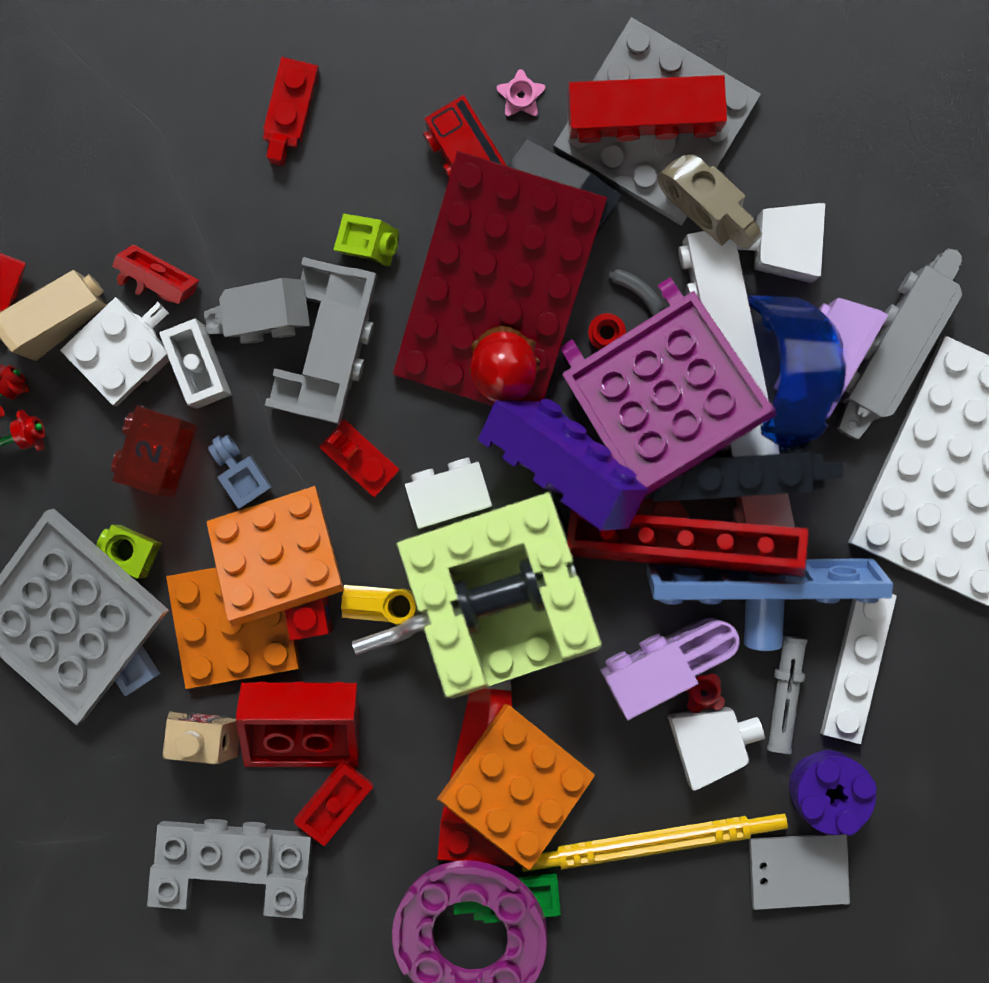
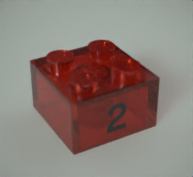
M136 406L134 413L130 412L124 423L123 434L127 436L123 449L118 450L114 455L111 472L115 474L112 481L155 495L175 497L197 425Z

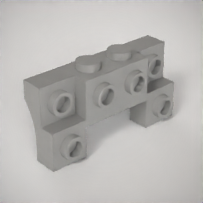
M303 257L301 263L303 271L300 280H304L306 300L320 304L303 375L274 368L273 376L275 380L270 399L266 398L265 406L340 425L349 389H351L353 381H360L364 359L359 358L362 345H369L374 323L369 322V310L378 276L373 272L333 265Z
M207 819L204 821V824L162 821L157 825L154 864L150 867L147 907L186 910L191 904L193 879L266 884L264 916L303 919L306 913L308 878L313 838L306 832L266 829V824L259 822H245L243 827L227 826L228 821L221 819Z

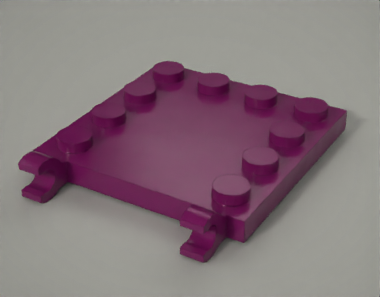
M671 277L657 285L669 307L585 359L573 339L560 347L572 367L562 373L605 446L611 451L612 457L620 465L626 466L636 473V479L648 489L646 495L776 416L774 408L696 293L692 291L683 297Z

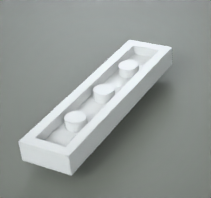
M892 594V598H879V601L876 603H862L855 599L852 600L821 734L861 744L897 595Z

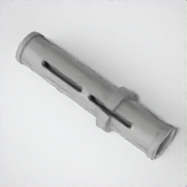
M783 636L779 669H775L774 677L778 679L769 745H767V750L772 752L792 753L791 746L800 683L805 682L806 675L802 673L805 646L807 644V639Z

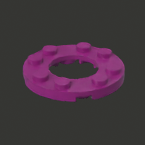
M455 861L442 864L427 871L407 889L393 921L392 944L400 970L403 975L407 974L414 983H535L545 961L548 932L545 916L540 904L530 889L517 877L502 868L488 863ZM474 901L483 904V906H488L495 911L497 917L505 924L508 944L504 954L496 963L483 969H465L453 965L441 955L434 942L433 926L437 916L446 907L456 902Z

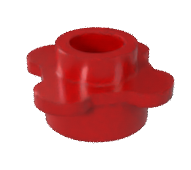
M715 674L696 677L698 684L686 690L689 696L688 710L692 713H700L704 709L721 710L725 704V699L720 696L721 679ZM706 691L708 695L703 697L700 692Z

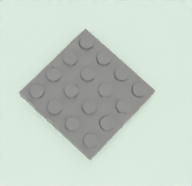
M631 17L593 81L725 75L727 122L723 130L710 138H696L694 133L678 134L677 138L670 140H658L655 138V135H641L640 139L630 142L618 141L617 137H601L600 142L585 144L578 142V138L569 139L568 121L555 142L553 149L682 226L687 215L665 196L660 189L657 176L672 161L686 155H694L701 158L710 168L712 166L717 168L761 94Z
M53 508L45 511L0 574V657L74 724L78 725L87 718L169 610Z

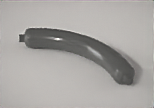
M616 269L614 272L610 271L608 277L612 278V282L629 289L641 298L650 310L652 317L665 309L658 295L640 278L620 269Z

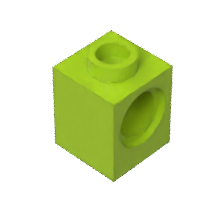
M111 525L109 530L104 529L96 544L100 550L126 573L137 579L147 578L162 545L161 542L122 525ZM125 539L129 540L133 545V555L127 561L122 559L118 553L119 544Z

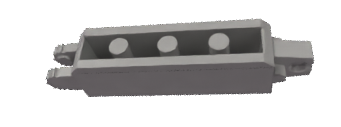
M948 248L932 259L933 261L929 266L926 265L915 273L910 271L901 283L898 290L902 293L900 300L896 306L891 304L885 311L888 317L882 325L884 326L877 339H874L864 356L865 360L858 372H855L845 389L846 393L841 400L845 406L836 426L839 432L857 440L874 420L895 413L962 297L960 285L953 281L963 261V256L957 251L958 249Z

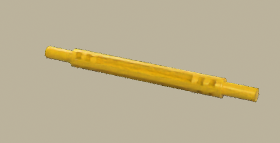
M785 813L747 819V816H740L558 846L557 851L542 853L530 871L561 866V870L746 840L751 839L752 834L788 829Z

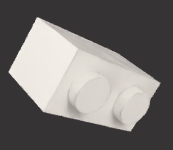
M192 319L159 333L187 405L198 409L232 395L204 324L197 319Z
M468 457L448 463L449 471L435 475L433 469H428L411 475L413 482L405 484L418 529L492 507L479 462L471 464Z

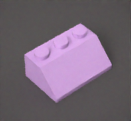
M839 297L829 305L823 303L812 320V323L816 325L810 338L804 336L793 353V356L798 358L791 371L785 369L778 378L774 389L779 392L773 401L811 423L829 418L888 314Z

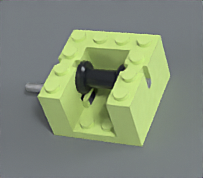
M549 492L398 542L397 544L419 612L422 614L414 616L396 627L352 641L355 654L358 656L411 637L414 633L425 630L446 697L453 699L598 651L601 647Z

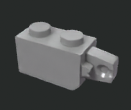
M280 278L226 289L219 298L220 305L204 311L207 334H224V337H240L241 344L264 341L263 334L272 333V338L294 336L296 328L310 326L304 280Z

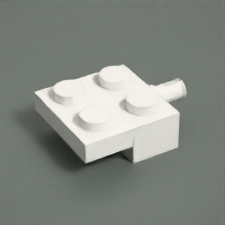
M115 297L60 351L112 405L118 406L144 380L148 382L170 361L164 344L157 338L153 330L169 312L159 302H156L143 317L134 314L123 301Z

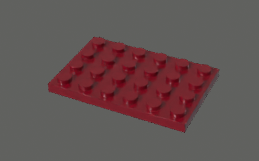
M457 151L393 375L493 406L495 402L487 399L480 393L469 372L473 354L471 344L473 341L479 340V337L487 330L505 326L513 328L527 339L535 341L534 354L541 361L539 372L536 375L531 390L518 401H541L544 399L607 197Z

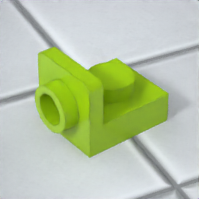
M343 213L334 250L344 255L370 259L381 265L390 266L393 255L398 248L399 230L379 219Z

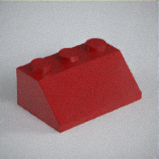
M241 683L235 720L244 767H337L342 760L352 767H359V699L357 683Z

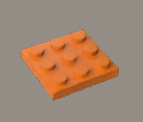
M315 486L206 521L227 619L232 627L344 591L319 492Z
M216 567L166 576L185 689L300 668L296 640L290 641L285 610L232 627L227 619Z
M504 705L436 800L521 867L530 871L595 774L510 705Z

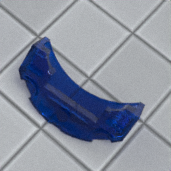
M747 296L749 306L762 315L763 326L775 331L781 355L780 380L772 405L776 416L763 423L760 427L761 435L783 449L817 439L827 428L828 425L825 423V418L832 404L840 402L844 389L846 362L844 360V345L840 333L827 315L813 304L798 297Z

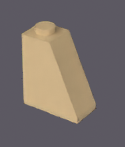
M72 270L0 312V338L11 352L37 361L107 306L100 297L104 291L90 274L84 277L75 270Z

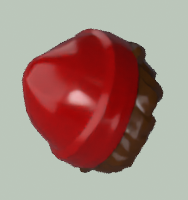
M505 326L489 329L479 337V340L473 341L471 344L473 354L469 372L480 393L493 402L496 400L518 401L525 397L531 390L536 375L539 372L541 361L534 354L536 342L532 339H527L519 331Z

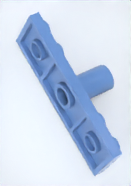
M874 558L807 559L805 577L646 563V576L653 599L659 600L662 603L679 604L683 600L698 599L705 604H718L722 602V599H746L744 645L759 651H773L783 646L785 599H816L822 603H837L840 599H855L862 603H876L879 601V598H892L893 591L892 581Z

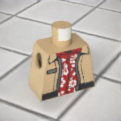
M170 711L166 723L163 758L220 764L238 757L240 741L236 718ZM226 736L225 746L222 747L223 738Z

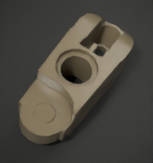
M686 155L672 161L657 176L658 184L665 196L721 246L731 239L738 246L749 249L762 237L760 227L754 221V218L743 209L746 195L715 166L710 168L701 158L694 155Z

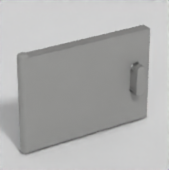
M846 834L749 839L751 897L754 910L850 904Z

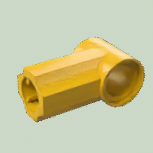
M344 585L341 602L342 618L402 624L404 621L417 616L419 612L411 590ZM398 595L406 597L410 602L411 608L405 617L397 616L392 610V601Z

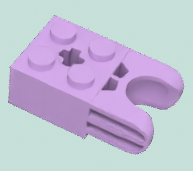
M705 617L668 636H660L658 633L639 643L640 650L630 655L623 651L605 660L607 667L600 671L621 712L629 720L697 685L696 675L729 659L736 653L739 646V637L732 625L713 617Z

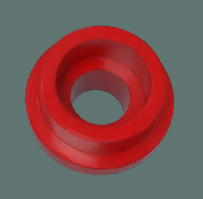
M611 313L596 316L588 328L589 340L598 350L626 334L624 322L618 316ZM602 327H610L614 332V336L608 340L603 339L600 336V329Z

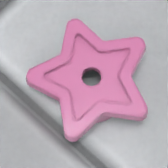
M519 69L514 79L509 83L497 86V91L506 99V116H511L519 111L532 116L537 115L536 99L545 90L544 84L533 83L532 80L527 78L525 72ZM523 92L525 96L519 98L517 94Z

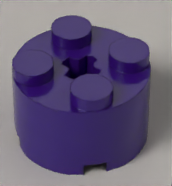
M834 750L819 751L800 760L791 773L789 791L792 802L798 813L817 830L831 835H851L856 833L872 815L876 803L875 781L862 765L845 754ZM828 788L838 789L837 794L830 797L826 795V791Z

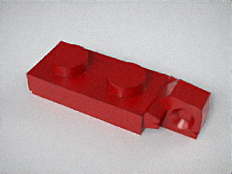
M281 56L263 128V139L269 142L266 156L269 159V163L284 166L289 147L297 148L299 141L302 142L319 75L318 65Z

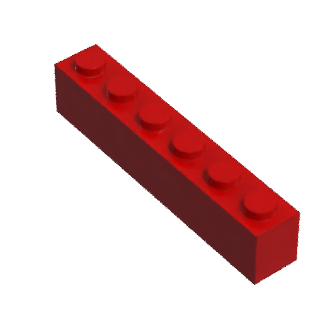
M571 509L567 546L572 556L805 577L808 529L635 514L628 529L600 530Z

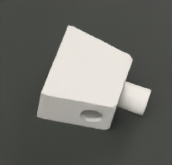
M825 203L762 210L756 220L762 232V237L749 249L737 245V250L754 251V269L813 283L821 276Z
M723 707L719 711L704 709L700 713L687 711L667 715L688 785L693 791L746 766L749 763V759L744 745L765 739L758 717L737 723L735 713L729 707Z

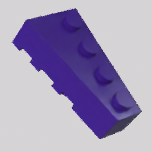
M542 399L541 401L496 400L478 438V441L486 447H492L493 444H496L505 451L503 459L512 466L516 467L521 464L536 473L533 481L544 489L547 488L554 492L563 493L564 496L561 501L600 530L628 529L648 491L636 479L637 475L633 470L620 465L610 456L611 451L607 447L593 441L586 434V429L582 425L571 421L562 413V408L557 403L548 399Z

